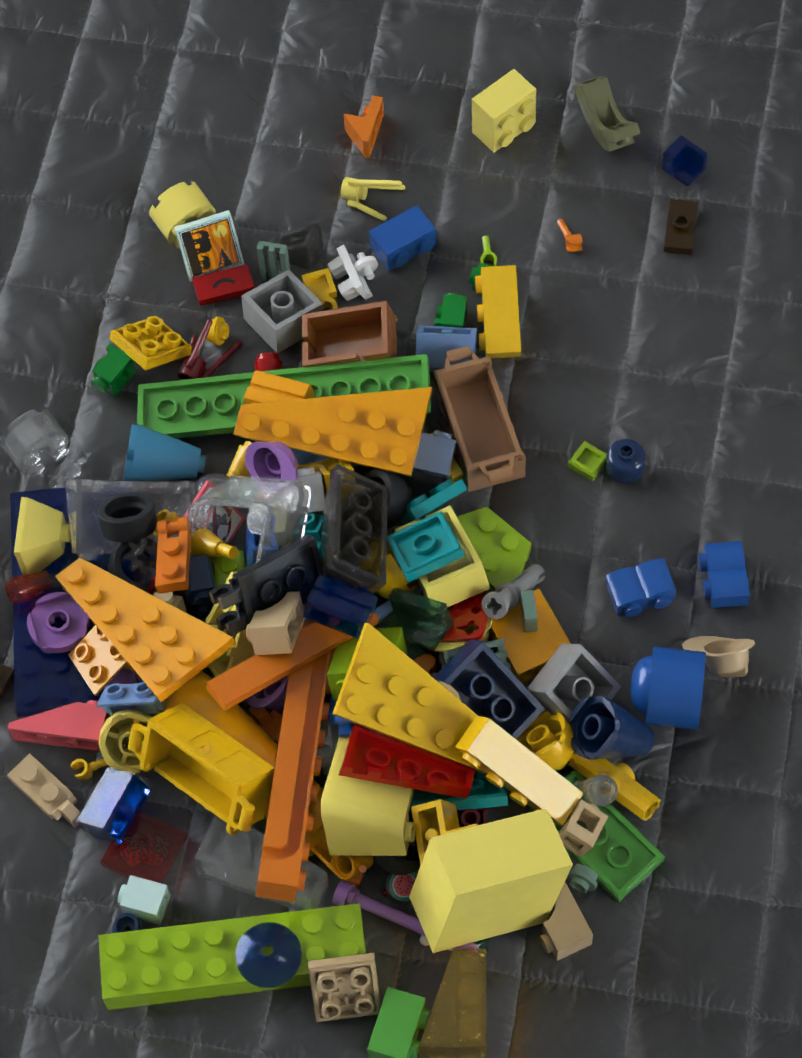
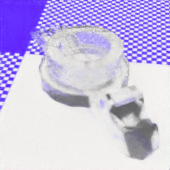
M84 449L73 459L64 460L60 464V472L48 482V485L54 488L66 479L74 480L78 478L81 473V464L87 462L92 450Z

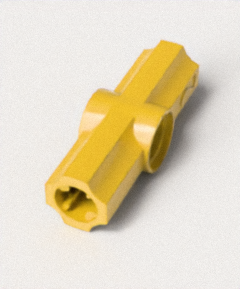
M576 752L572 755L568 765L594 783V790L602 800L606 802L617 800L644 821L651 818L659 807L661 799L635 781L634 772L627 764L618 762L613 765L607 759H587L580 757Z

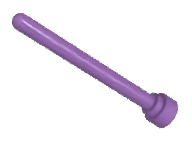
M343 879L338 884L333 896L334 904L341 906L360 903L361 909L425 936L418 918L360 894V890L356 888V885ZM468 943L454 948L470 956H476L480 951L479 946L475 943Z

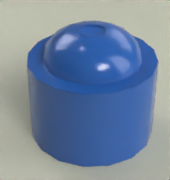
M653 646L652 656L644 657L638 661L632 674L630 694L634 708L646 715L645 724L698 730L706 652Z

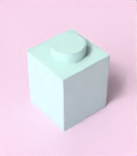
M130 875L127 885L123 884L120 888L118 903H120L123 914L130 913L143 921L161 925L171 894L168 886L165 884Z

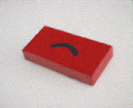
M248 264L192 278L200 306L239 297L255 288Z

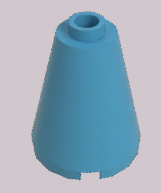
M131 424L123 481L135 483L197 478L198 472H204L206 455H200L201 448L142 425Z

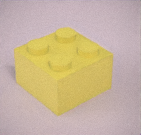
M512 69L472 98V133L494 153L501 147L508 146L515 137L523 131H529L536 123V88L515 69Z

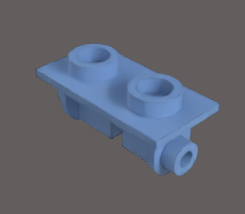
M144 682L106 685L97 703V707H103L106 714L109 713L110 716L124 709H135L134 705H136L138 710L146 714H159L161 710L166 709V700L160 702Z

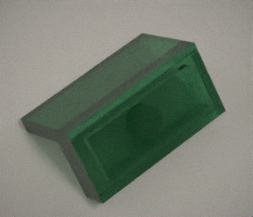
M394 588L388 596L394 613L383 628L402 627L405 642L434 651L453 625L447 604Z

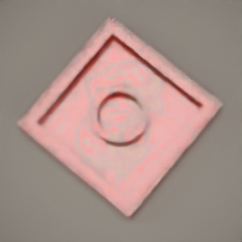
M131 807L100 863L102 866L127 878L132 875L163 883L188 835L182 830Z

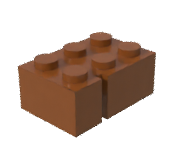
M387 301L302 314V338L305 341L302 343L303 367L397 357L396 316Z

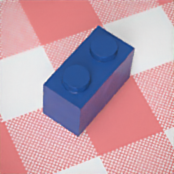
M416 205L370 230V247L389 271L395 267L403 266L409 259L420 253L430 251L436 245V229L419 206Z

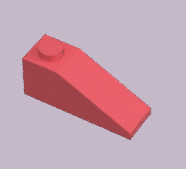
M90 700L87 703L75 702L9 722L8 731L15 741L101 752L99 748L100 731L107 718L110 717V714H106L103 707H97L98 701Z

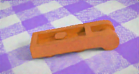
M186 516L178 518V521L168 522V520L158 521L156 590L158 594L189 589L192 534L190 519ZM179 533V536L171 537L172 534Z

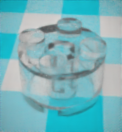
M41 407L43 412L37 413L35 409H32L22 414L7 427L10 432L7 437L4 438L3 435L0 437V446L20 472L28 473L30 477L39 475L45 469L44 464L50 460L58 461L69 452L67 448L69 436L45 407Z

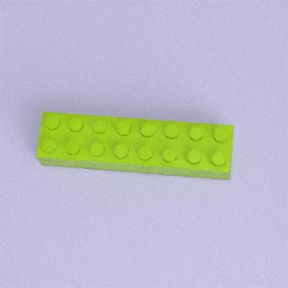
M360 903L98 935L102 999L108 1010L309 986L311 982L308 961L366 954Z

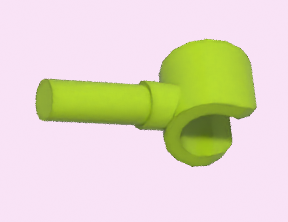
M485 235L482 237L484 251L480 257V263L489 260L494 263V266H497V256L491 252L489 236Z

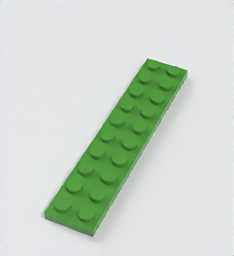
M427 354L261 371L311 384L316 398L430 387L429 358ZM254 372L139 384L137 425H142L175 439L234 433L240 406L244 404L243 397L248 386H250ZM429 401V406H428L427 413L431 412V404H430V401Z

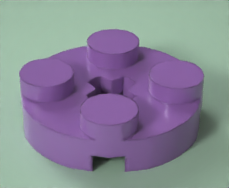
M54 592L41 597L35 603L36 606L31 614L29 612L27 617V628L33 642L44 653L48 654L64 653L73 650L88 634L90 628V618L75 600L69 596V593ZM56 617H61L62 621L67 620L61 628L51 627V624L55 623Z

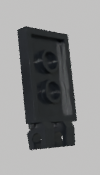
M309 534L233 574V578L229 579L230 584H221L209 591L211 602L213 604L219 603L220 608L223 610L232 605L236 606L237 611H227L216 618L218 629L221 631L226 630L229 636L245 630L247 625L250 624L255 611H262L274 606L285 597L287 592L299 591L302 604L308 603L328 592L316 538Z

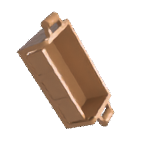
M469 346L446 351L445 368L433 371L434 393L447 432L452 435L451 439L456 440L455 455L463 472L462 476L467 491L471 492L525 477L526 457L524 452L521 451L513 423H511L503 400L502 392H500L491 358L487 356L479 359L470 350ZM472 357V360L450 366L451 362Z

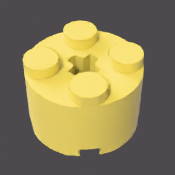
M191 181V185L181 182L167 189L158 197L160 203L156 209L152 205L149 211L150 217L168 242L174 244L178 249H180L174 227L215 215L216 213L215 208L193 181Z

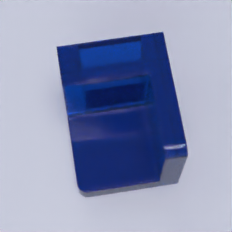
M681 135L663 152L662 170L685 186H690L706 170L707 152Z

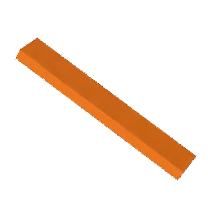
M359 596L302 628L292 653L254 655L206 682V689L225 711L361 634L364 623H369L372 626L377 625L379 617L364 599Z

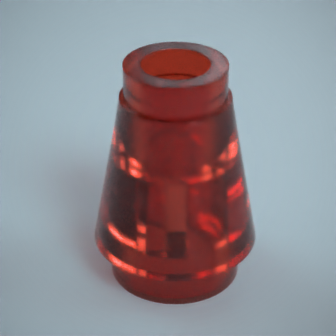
M43 571L12 576L9 581L4 582V587L12 605L18 603L23 605L47 591V589L52 588V582L48 572Z

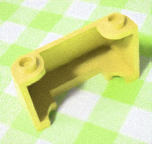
M349 736L339 737L321 798V817L329 855L407 856L409 843L415 841V824L409 821L408 815L414 789L339 776Z

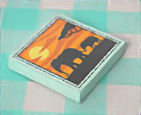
M229 210L174 227L190 282L193 281V277L245 265Z

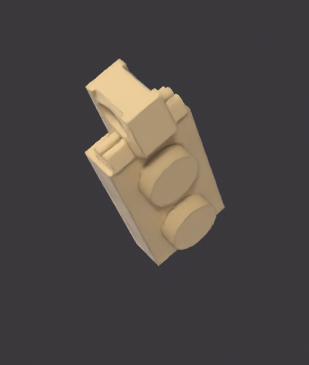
M30 753L7 774L8 779L51 819L54 818L58 821L61 817H64L74 828L84 820L81 816L82 813L74 806L77 799L73 793Z

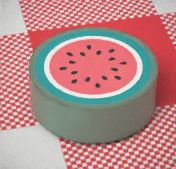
M412 872L407 875H394L390 873L386 880L388 894L396 900L409 901V895L412 890L410 884L416 878V873Z

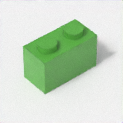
M387 987L367 1048L368 1058H417L421 1042L416 1041L419 1030L426 1029L431 1012L426 1009V998Z

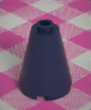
M589 696L584 698L575 707L570 717L569 724H573L571 747L580 757L608 759L644 756L651 751L654 745L655 737L651 727L607 697Z

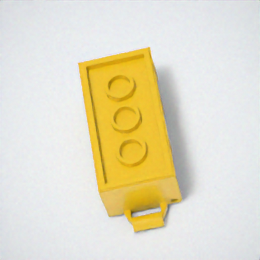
M180 703L149 718L147 727L138 723L131 726L128 749L133 751L141 761L140 769L147 772L154 768V771L174 784L175 787L185 792L208 811H211L226 822V832L230 835H235L240 831L248 832L254 823L264 818L275 768L187 705ZM143 734H144V741H143V746H142V750H141L140 748H141V743H142V737H143Z

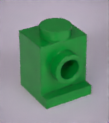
M457 293L444 294L443 305H437L434 326L465 328L468 313L467 296H461Z
M109 343L106 347L107 355L104 358H100L92 371L94 378L91 384L99 392H107L115 397L136 373L132 358Z

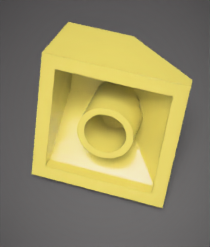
M21 497L14 554L24 579H32L64 554L65 542H70L71 525L66 523L63 512L28 497Z

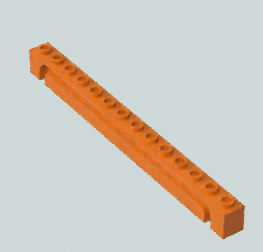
M328 508L324 511L313 512H326L328 515L327 536L321 559L328 592L303 605L306 619L302 628L344 605V599L338 597L339 591L345 592L348 574L342 573L343 567H349L351 549L345 548L346 542L352 543L354 525L349 524L350 512H336L334 509L330 510ZM335 650L327 652L288 676L255 897L295 903L297 890L304 891L307 871L300 870L301 861L308 862L311 842L304 840L306 832L312 833L315 813L308 811L309 804H316L318 785L312 783L313 776H320L322 757H318L316 754L317 748L323 749L326 730L320 729L321 721L327 722L330 703L324 702L325 694L331 695L327 672Z

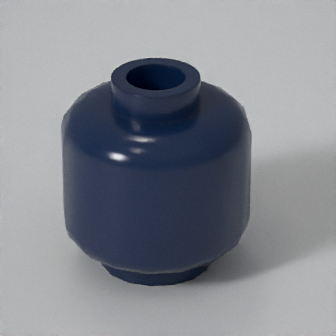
M631 439L615 441L607 451L606 470L609 476L620 483H631L641 477L645 468V452L643 447Z

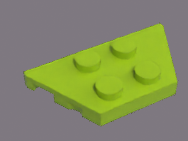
M488 507L457 516L483 563L492 591H495V588L501 583H510L519 574L524 572V567L531 551V542Z

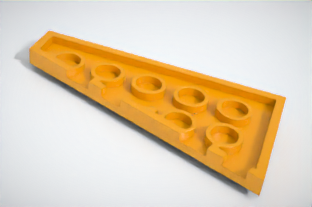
M432 387L243 404L240 406L234 435L266 443L278 441L286 444L290 449L411 477Z
M78 558L55 576L160 702L236 644L234 638L82 558Z

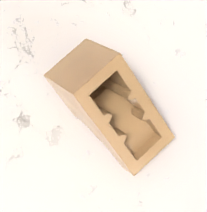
M299 591L287 592L285 597L274 606L262 611H255L250 624L246 627V637L248 642L252 643L255 655L292 653L306 619Z
M566 882L554 904L555 909L549 920L543 922V934L540 935L545 951L548 954L552 952L557 961L592 945L593 933Z

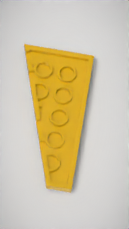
M364 623L332 715L469 766L461 759L464 754L457 750L455 746L478 715L371 624ZM480 767L478 769H475L476 771L481 772L483 774H488Z

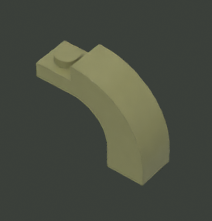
M598 76L574 85L585 120L595 139L603 149L610 152L635 143L633 136L640 134L638 123L627 121L621 115L614 101L607 77Z

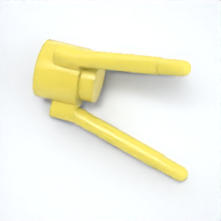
M345 177L341 186V198L348 200L347 206L357 208L384 222L387 221L385 215L359 203V201L366 199L368 188L385 190H405L406 188L405 185H402L401 181L364 180Z

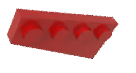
M354 725L338 775L467 799L471 790L475 769Z

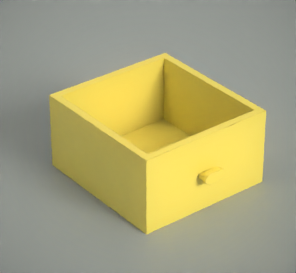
M547 808L431 837L409 898L433 953L543 924V922L547 921L573 863Z

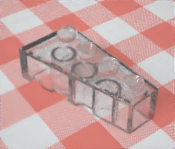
M215 815L194 858L197 876L255 896L264 834L254 829L252 825L251 830L248 832L240 831L235 835H230L226 832L227 823ZM309 860L308 862L301 861L300 870L307 872L304 891L297 890L295 903L268 898L262 899L296 911L321 908L329 890L328 873Z

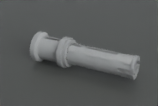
M532 564L510 583L504 582L498 585L494 592H489L483 597L482 609L484 613L492 619L504 617L508 610L514 609L519 605L521 591L531 590L535 585L544 580L545 575H541L545 572L544 569L538 564Z

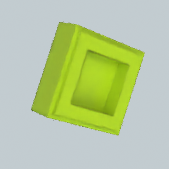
M584 441L568 461V468L593 482L606 465L607 454Z

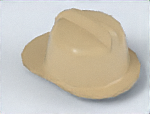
M699 636L684 641L682 647L683 650L706 652L705 662L713 674L726 678L744 677L748 673L749 649L755 645V641L751 639Z

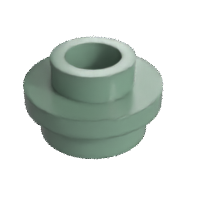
M576 864L567 876L570 882L569 885L580 893L595 891L598 886L596 881L598 878L597 873L585 865Z

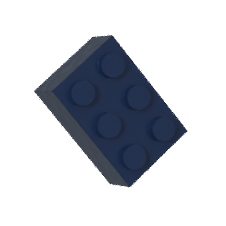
M470 639L433 677L437 681L451 685L458 692L461 702L475 714L490 718L515 739L545 710L540 702L484 641Z

